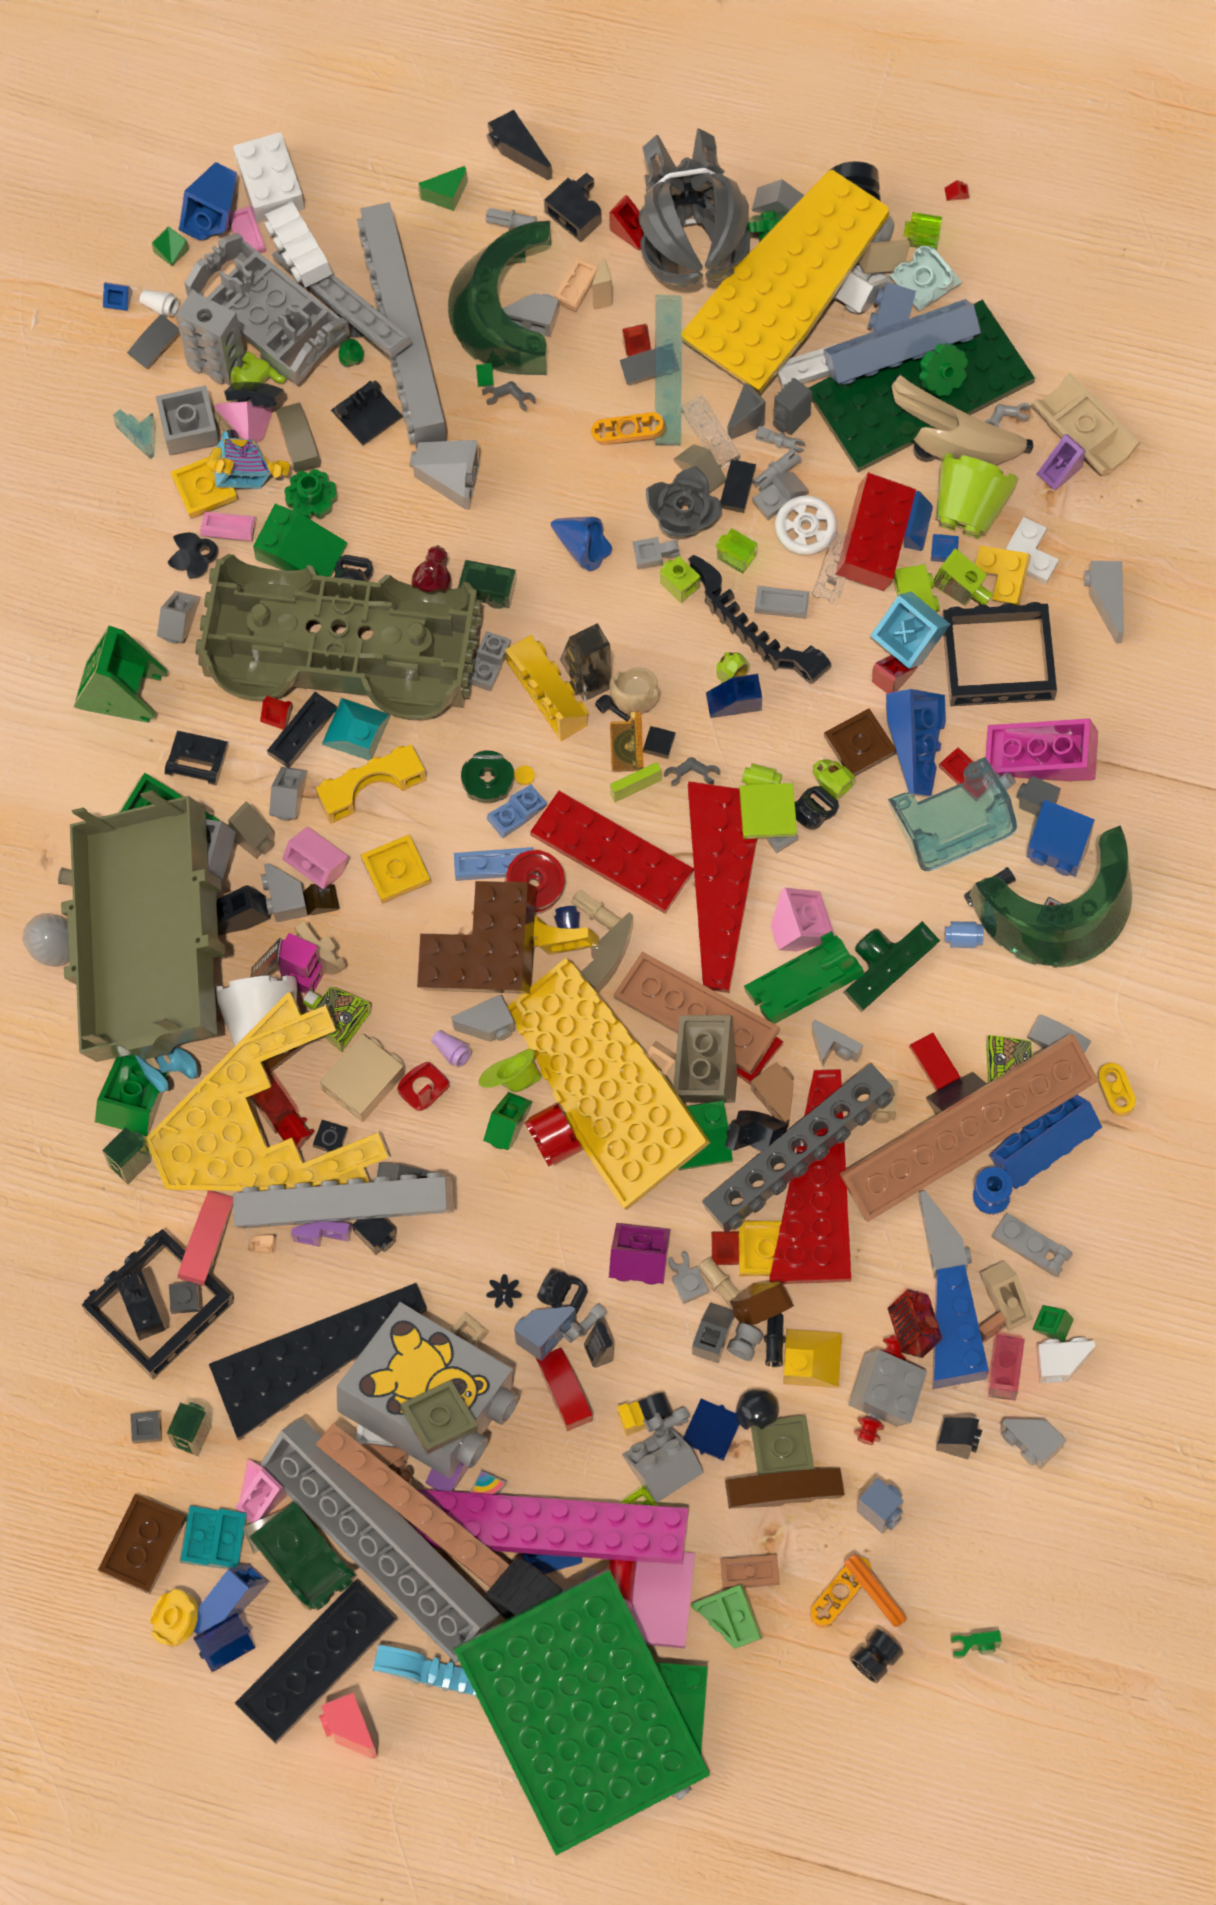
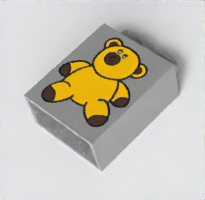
M399 1302L337 1385V1411L450 1479L461 1463L472 1468L479 1461L488 1443V1438L482 1434L492 1420L500 1425L506 1423L517 1406L519 1396L512 1392L513 1369ZM452 1380L476 1421L478 1431L432 1453L426 1454L401 1410V1403Z

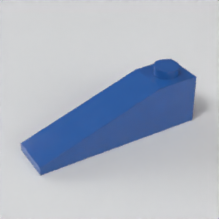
M914 689L887 693V721L909 794L930 797L937 769L934 763L936 752L940 751L942 744L938 741L940 730L945 728L946 723L945 695Z

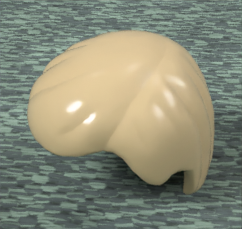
M637 667L623 673L617 672L616 676L610 679L611 698L617 708L625 714L636 715L647 712L659 700L660 689L658 687V680L655 674L646 668Z

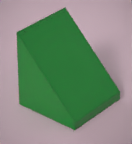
M492 363L476 365L478 387L494 386Z

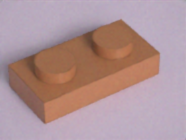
M777 1555L720 1559L723 1590L743 1584L744 1588L776 1586L780 1584Z

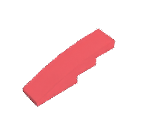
M208 1190L178 1272V1279L205 1285L233 1206V1197Z

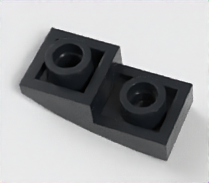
M236 382L224 391L227 401L237 400V402H245L251 399L253 407L262 405L263 408L277 405V401L285 394L284 389L260 382Z

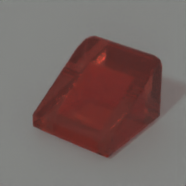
M647 324L622 329V342L627 357L651 350Z
M725 1231L711 1232V1254L713 1261L717 1265L739 1264V1231H729L727 1234Z

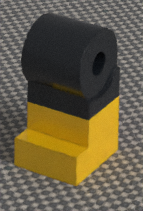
M664 1392L651 1395L631 1404L625 1403L617 1406V1414L626 1436L647 1429L643 1420L654 1418L656 1416L655 1413H659L662 1419L671 1416L673 1413Z

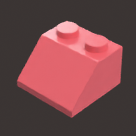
M354 1693L321 1705L324 1714L319 1715V1719L327 1737L333 1736L336 1744L369 1758L378 1757Z

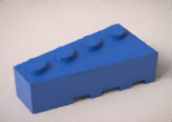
M965 1265L937 1270L932 1390L986 1380L989 1368Z

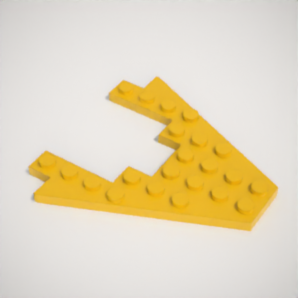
M292 991L286 993L145 1138L166 1190L242 1191V1188L258 1187L259 1191H268V1186L285 1185V1189L295 1188L294 1184L311 1183V1187H319L323 1181H337V1185L347 1184L349 1179H364V1183L370 1182L365 1167L390 1157L380 1132L303 1162L293 1137L270 1147L267 1146L247 1098L272 1087L263 1066V1060L337 1030L327 1005L301 1015Z

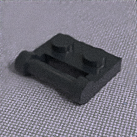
M177 730L169 759L165 765V775L174 776V774L205 780L208 781V784L217 785L229 747L228 741ZM178 760L210 766L212 768L209 771L200 768L178 764Z

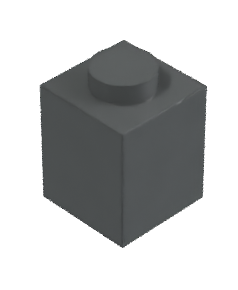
M1031 776L1028 784L1023 782L1017 797L1020 798L1019 808L1039 816L1044 799L1056 804L1061 788Z

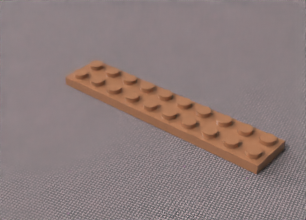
M1070 1033L839 1175L864 1220L869 1222L1097 1083L1099 1080L1075 1035Z

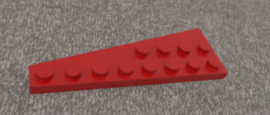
M688 781L702 981L704 986L713 991L730 993L758 838L743 839L740 792L738 788Z
M841 1069L814 1070L804 1117L842 1087ZM840 1112L836 1118L844 1119L843 1112ZM820 1129L815 1135L819 1137L824 1136L828 1130ZM844 1141L836 1143L831 1147L827 1156L822 1160H816L809 1165L804 1175L799 1178L795 1177L790 1181L769 1283L851 1282L847 1187L839 1175L846 1170ZM797 1147L796 1154L804 1153L807 1147Z

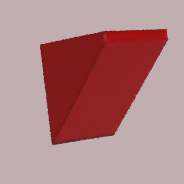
M959 180L944 187L946 201L970 198L968 184Z

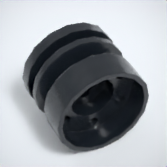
M852 161L844 162L830 169L881 202L880 192H878L880 190L879 172L874 165L866 162Z

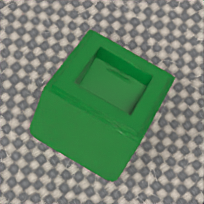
M1042 1305L1032 1330L1051 1339L1064 1342L1074 1319L1066 1310Z

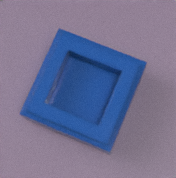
M933 534L931 561L945 562L955 548L958 550L959 536Z

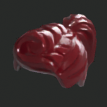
M440 545L431 546L428 549L425 561L415 568L411 579L412 588L417 587L426 592L438 590L442 593L447 592L450 586V574L446 567L448 556L445 549L440 547Z

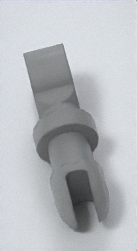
M762 426L758 427L755 439L759 441L774 443L778 448H781V446L792 448L798 453L803 452L804 449L796 445L806 446L805 442L800 439L786 437L785 433L782 432L777 434Z

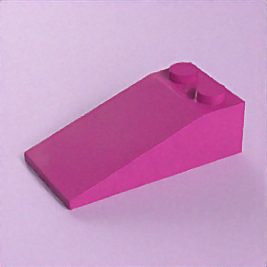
M1090 718L988 725L985 764L1000 776L1008 772L1014 778L1030 779L1031 776L1042 780L1057 781L1095 780L1098 730Z

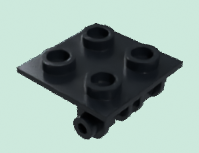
M376 380L367 382V384L331 409V412L362 446L403 417L380 391L381 386Z

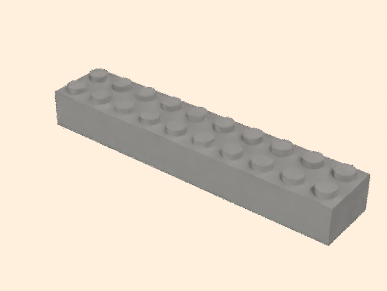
M388 202L360 208L361 218L357 219L361 246L364 248L366 267L370 273L371 287L375 294L377 311L406 333L412 342L393 358L390 357L393 377L397 384L398 398L401 400L403 419L407 425L409 443H415L417 450L419 442L446 441L445 425L391 205Z
M303 1418L281 1430L260 1463V1466L283 1487L284 1492L455 1663L459 1660L453 1647L490 1629L499 1613L398 1512L316 1447L315 1444L320 1440L321 1436Z

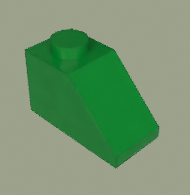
M507 1092L490 1115L483 1141L490 1143L494 1148L508 1151L517 1140L533 1101Z

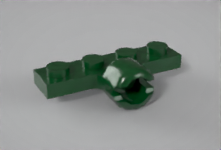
M923 921L897 943L891 942L880 929L875 928L871 930L855 947V951L867 963L868 970L864 973V976L858 978L843 993L863 1012L940 942V939Z

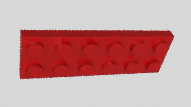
M558 790L530 831V836L664 914L667 913L694 872L693 867Z

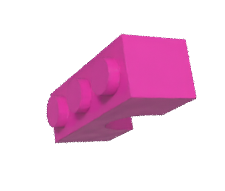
M288 933L285 940L281 939L277 963L281 978L286 975L295 977L297 991L305 995L310 990L315 992L324 976L322 965L316 963L320 956L318 946L291 933Z

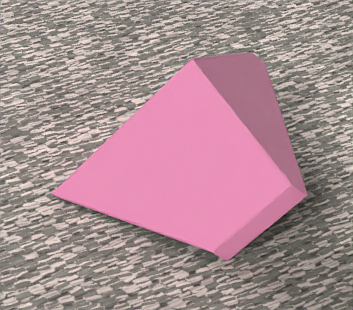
M252 402L217 403L214 408L242 439L261 442L274 406L269 408H263L262 405L253 407Z
M248 1459L240 1499L235 1507L239 1512L247 1513L246 1519L253 1523L266 1517L286 1498L283 1487L263 1467Z

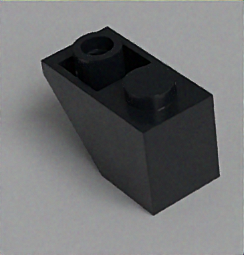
M945 1417L936 1451L969 1460L970 1452H977L982 1434V1429L977 1428L979 1419Z

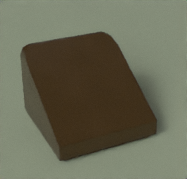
M311 884L303 892L307 915H318L340 909L335 884H330L325 889L316 884Z

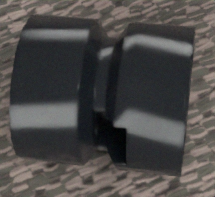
M875 1629L866 1639V1647L860 1646L850 1657L851 1663L858 1671L876 1684L888 1672L887 1666H894L904 1654L900 1646L880 1629ZM873 1654L880 1661L877 1662L874 1658L871 1657V1655Z

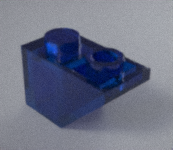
M758 674L732 677L707 691L706 699L710 718L761 711L762 692Z

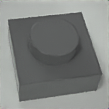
M196 1283L169 1284L171 1314L199 1312L198 1285Z
M158 1411L130 1414L133 1444L161 1441L160 1414Z

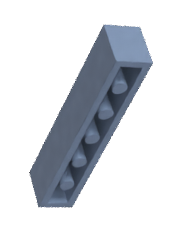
M963 299L823 350L831 378L838 384H848L855 381V377L874 375L883 367H896L901 365L903 360L922 358L926 352L934 350L939 343L966 342L973 339V335L981 332L974 304Z

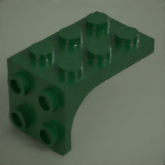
M294 1501L249 1536L253 1544L305 1609L320 1610L330 1602L329 1595L334 1591L342 1592L353 1583L351 1577L355 1573L339 1559Z

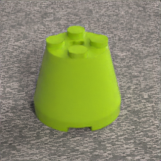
M945 453L941 463L937 519L940 520V526L944 529L955 531L957 527L966 531V536L980 539L981 535L987 533L1014 492L1018 477L1011 473L1007 477L1003 475V471L998 466L973 457L962 455L959 459L952 458L953 454Z

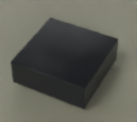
M650 726L643 747V753L669 759L676 732Z

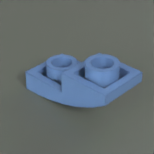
M530 784L510 796L509 802L490 812L487 820L498 834L504 838L537 815L547 806V802Z

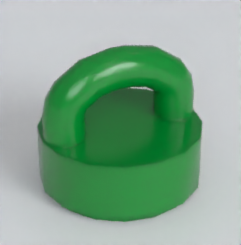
M351 338L342 342L338 352L339 361L345 367L361 362L364 358L361 344Z

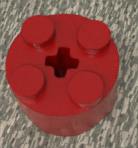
M557 1102L529 1117V1120L524 1122L548 1167L555 1166L583 1151Z

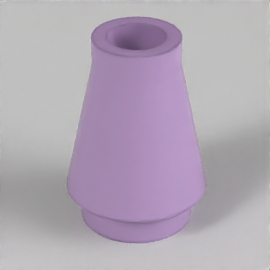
M439 1030L432 1037L431 1042L438 1048L451 1066L461 1067L469 1060L472 1051L467 1043L446 1034L443 1030Z

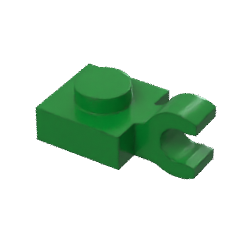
M1000 1630L975 1633L971 1636L955 1635L951 1637V1643L958 1642L963 1645L962 1651L953 1652V1658H964L969 1650H979V1654L995 1652L996 1648H1000L1002 1643Z

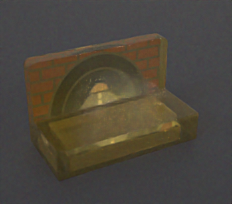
M631 712V721L610 722L612 772H630L643 769L641 712Z

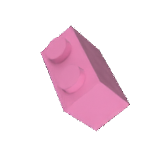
M307 826L288 841L282 860L316 885L325 889L343 874L349 856Z

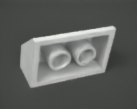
M858 261L833 299H839L845 303V307L852 312H863L870 309L874 304L878 288L882 289L887 282L891 283L892 279L882 272L865 273Z

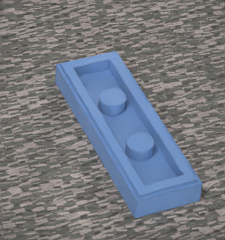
M533 847L454 853L455 880L506 877L509 864L517 855L534 849Z

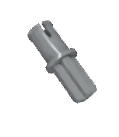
M489 208L486 213V222L506 226L509 230L516 228L534 233L537 216L515 213V210L509 212Z

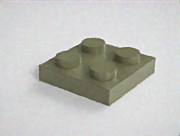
M452 1380L401 1403V1410L426 1454L432 1453L478 1431L476 1421Z
M806 1415L776 1419L775 1422L766 1426L763 1430L758 1426H751L758 1475L814 1469Z

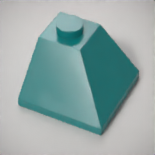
M341 698L322 745L369 761L376 752L391 715Z

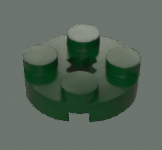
M484 750L475 753L468 762L464 763L461 770V782L463 789L471 800L481 803H494L508 797L514 784V771L511 763L503 758L502 754L496 751ZM485 772H490L491 776H495V778L490 780V782H485L483 779H480V776H485Z

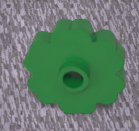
M775 210L761 212V215L749 218L747 229L749 232H758L760 242L788 212H776Z
M939 343L934 351H928L921 360V369L923 371L920 373L919 378L922 386L937 396L950 395L953 388H960L966 378V372L963 369L968 364L964 351L957 349L956 346L950 343Z
M312 469L307 473L301 470L296 475L290 477V486L284 489L287 507L293 508L294 511L301 513L309 519L313 515L321 519L332 511L331 503L337 501L336 485L333 481H329L326 472Z

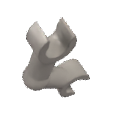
M1021 403L1018 406L998 404L991 418L984 422L999 427L1003 416H1013L1021 422H1027L1030 416L1023 415L1020 411H1029L1031 405L1028 403Z
M598 1303L580 1324L571 1323V1328L563 1333L562 1336L570 1343L577 1337L585 1336L595 1323H598L606 1316V1309Z
M683 1407L664 1419L661 1418L659 1413H655L656 1416L650 1420L644 1419L643 1423L648 1432L663 1433L666 1428L669 1429L673 1426H681L689 1421L688 1418L691 1416L686 1407Z

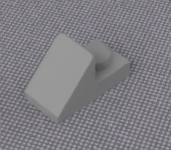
M794 472L778 473L773 475L772 485L752 497V503L767 520H770L777 515L780 508L787 501L794 497L807 495L809 490Z
M814 1020L812 1036L822 1067L833 1050L836 1051L837 1056L846 1061H850V1059L855 1062L858 1061L862 1054L863 1044Z

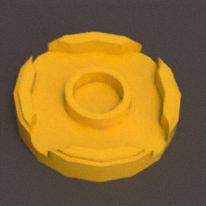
M172 1589L171 1592L164 1593L159 1597L150 1615V1623L153 1624L154 1630H151V1633L158 1643L175 1647L189 1639L198 1620V1607L194 1597L190 1593L178 1589Z

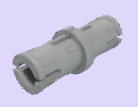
M791 448L776 462L772 461L768 465L769 468L752 480L755 487L760 486L758 491L761 492L773 484V475L787 473L801 462L799 454L793 455L796 453L794 449Z

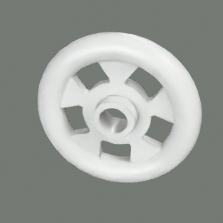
M803 495L790 499L780 508L775 520V530L778 539L788 550L796 554L812 555L823 551L831 544L837 531V519L834 511L825 501L815 496ZM812 506L817 508L816 515L805 512L806 507ZM792 510L799 514L794 519V522L787 519ZM819 520L827 522L826 530H818ZM803 523H809L811 527L810 529L805 530L801 527V525ZM791 529H794V532L799 536L795 540H792L787 534ZM815 535L817 542L807 545L805 538H811Z

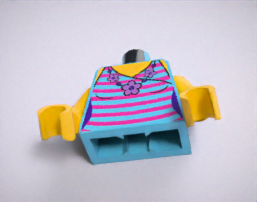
M227 430L222 434L223 439L211 451L207 461V467L214 470L216 486L226 488L260 489L270 474L274 477H280L281 474L288 476L290 463L287 461H269L259 451L253 440L238 439L235 430Z

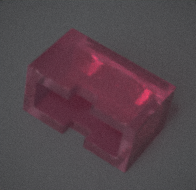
M997 1334L988 1397L1016 1401L1025 1338Z

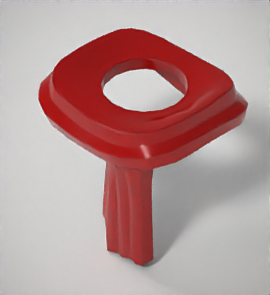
M424 1062L410 1070L400 1080L397 1091L413 1109L423 1111L431 1106L450 1087V1082L432 1063ZM423 1077L430 1079L434 1085L433 1091L432 1087L427 1084L418 1095L414 1093L412 1086L415 1080Z

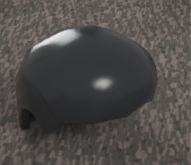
M762 1389L746 1391L740 1396L736 1406L735 1415L737 1423L746 1430H749L751 1426H758L763 1430L766 1426L775 1422L779 1415L780 1409L777 1398L769 1391Z

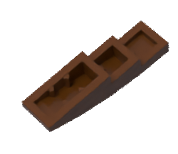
M841 1468L771 1473L725 1481L729 1509L778 1507L785 1503L811 1502L814 1499L841 1498L845 1495Z

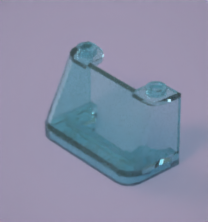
M986 757L970 763L963 772L965 782L917 802L913 794L901 793L888 799L902 833L922 870L932 871L1004 840L1016 831L1017 822L1011 798Z

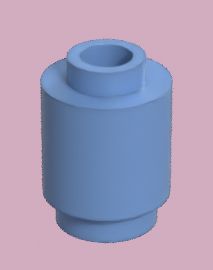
M951 921L950 926H945V942L950 943V948H976V946H983V924H977L975 921Z

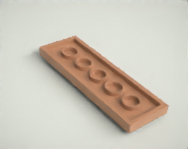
M641 952L613 995L614 999L677 1034L679 1016L731 1015L733 1017L736 1065L751 1075L780 1032L779 1026L644 952Z

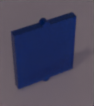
M700 1399L683 1440L691 1448L698 1450L701 1455L707 1454L724 1461L740 1425L736 1421L735 1413L725 1409L724 1405L718 1406Z
M238 1613L193 1637L200 1650V1658L205 1659L211 1672L218 1670L256 1648L249 1636V1628L243 1625Z

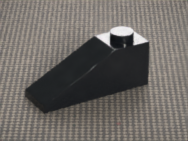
M514 109L488 122L489 133L487 134V139L493 148L497 147L501 155L544 179H552L551 163Z
M248 885L217 899L218 935L245 930L269 919L265 895Z

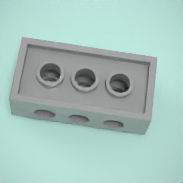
M191 291L176 314L187 366L194 372H203L209 375L213 381L219 384L223 382L230 386L232 384L230 379L231 371L235 366L242 368L245 363L242 361L244 349L237 314L235 311Z

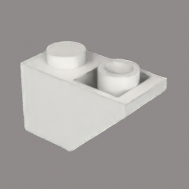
M1074 1338L1071 1342L1060 1343L1057 1339L1043 1341V1344H1039L1037 1348L1039 1383L1068 1382L1093 1354L1095 1341H1087V1338Z

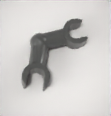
M509 381L496 388L486 386L482 390V395L494 394L492 398L486 400L487 405L495 404L499 397L509 393L519 401V406L523 411L527 412V406L523 401L530 400L536 404L534 395L529 392L524 393L513 381Z
M689 757L678 767H669L664 772V777L671 773L677 775V778L671 781V786L678 785L681 777L690 770H694L704 776L705 782L714 785V780L708 777L707 774L715 772L720 775V769L717 766H706L694 757Z

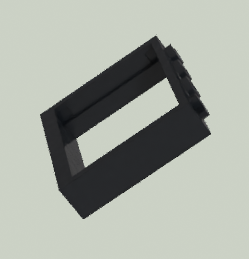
M1030 602L1026 605L1006 603L997 607L978 605L974 608L964 609L955 606L943 610L942 618L950 623V626L943 634L950 707L1055 700L1057 684L1048 603ZM1040 620L1047 681L958 685L953 625Z
M163 1229L152 1237L149 1236L145 1240L144 1246L138 1252L134 1251L129 1254L124 1261V1265L118 1271L110 1272L104 1279V1284L98 1290L90 1291L89 1296L82 1304L85 1313L153 1380L233 1304L231 1295L208 1274L204 1286L214 1297L148 1360L98 1312L119 1292L115 1280L142 1270L164 1248L182 1263L185 1250Z

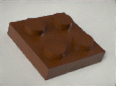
M870 708L824 732V738L841 764L854 776L897 753L895 746Z

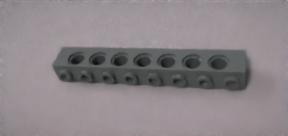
M870 1063L702 1201L706 1211L726 1234L731 1229H738L748 1215L752 1212L760 1211L770 1197L779 1195L786 1189L787 1184L792 1179L804 1175L809 1165L816 1160L819 1161L826 1157L831 1147L836 1143L844 1142L850 1136L853 1129L858 1125L863 1126L871 1119L872 1114L879 1108L887 1107L895 1096L892 1085ZM861 1095H870V1098L867 1101H858V1098ZM840 1112H849L848 1117L845 1119L836 1118ZM820 1129L828 1130L824 1136L819 1137L815 1135ZM799 1146L807 1147V1150L802 1154L794 1153L795 1149ZM779 1163L786 1164L785 1168L781 1171L773 1170L774 1166ZM761 1180L765 1182L761 1188H752L756 1181ZM736 1198L744 1199L739 1206L731 1205V1202Z

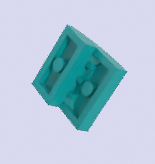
M189 1506L179 1563L222 1569L237 1567L247 1513L220 1508L212 1510Z

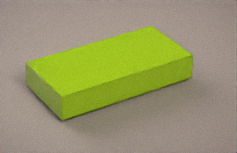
M655 762L611 783L610 794L614 802H617L662 781V769L658 762Z

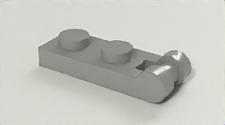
M1008 1213L992 1235L994 1240L1055 1277H1058L1062 1272L1063 1263L1069 1261L1073 1255L1067 1247L1055 1243ZM1048 1252L1055 1255L1052 1261L1045 1258Z

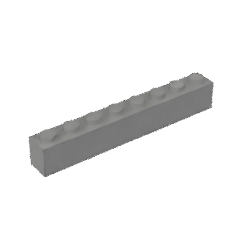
M441 1172L427 1173V1178L417 1179V1175H401L400 1180L390 1181V1177H375L374 1182L364 1183V1179H349L347 1184L337 1185V1181H323L319 1187H311V1183L294 1184L295 1188L285 1189V1185L268 1186V1191H259L258 1187L242 1188V1193H233L234 1226L242 1229L454 1213L453 1179L444 1177V1173Z

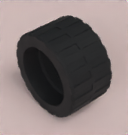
M516 1558L488 1590L486 1598L508 1620L559 1594L563 1590L532 1564L523 1559Z

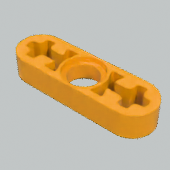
M656 412L597 420L592 425L591 435L601 445L658 438L665 432L666 422ZM655 419L659 425H656L655 430L652 431L647 425H651L652 420ZM639 421L646 427H641ZM628 422L634 423L635 430L629 435L622 433L624 424ZM605 426L610 432H606L605 437L602 438L598 432H601L602 427ZM611 430H616L618 436H616V434Z
M860 1557L870 1571H872L870 1562L866 1558ZM844 1566L811 1608V1621L819 1628L830 1627L862 1589L856 1578L853 1580V1584L857 1585L855 1588L848 1581L852 1573L846 1566ZM837 1585L846 1586L849 1590V1596L844 1600L835 1598L833 1595L834 1587ZM828 1597L834 1604L828 1612L830 1618L819 1620L816 1610L819 1608L823 1611L828 1606L829 1601L824 1600Z

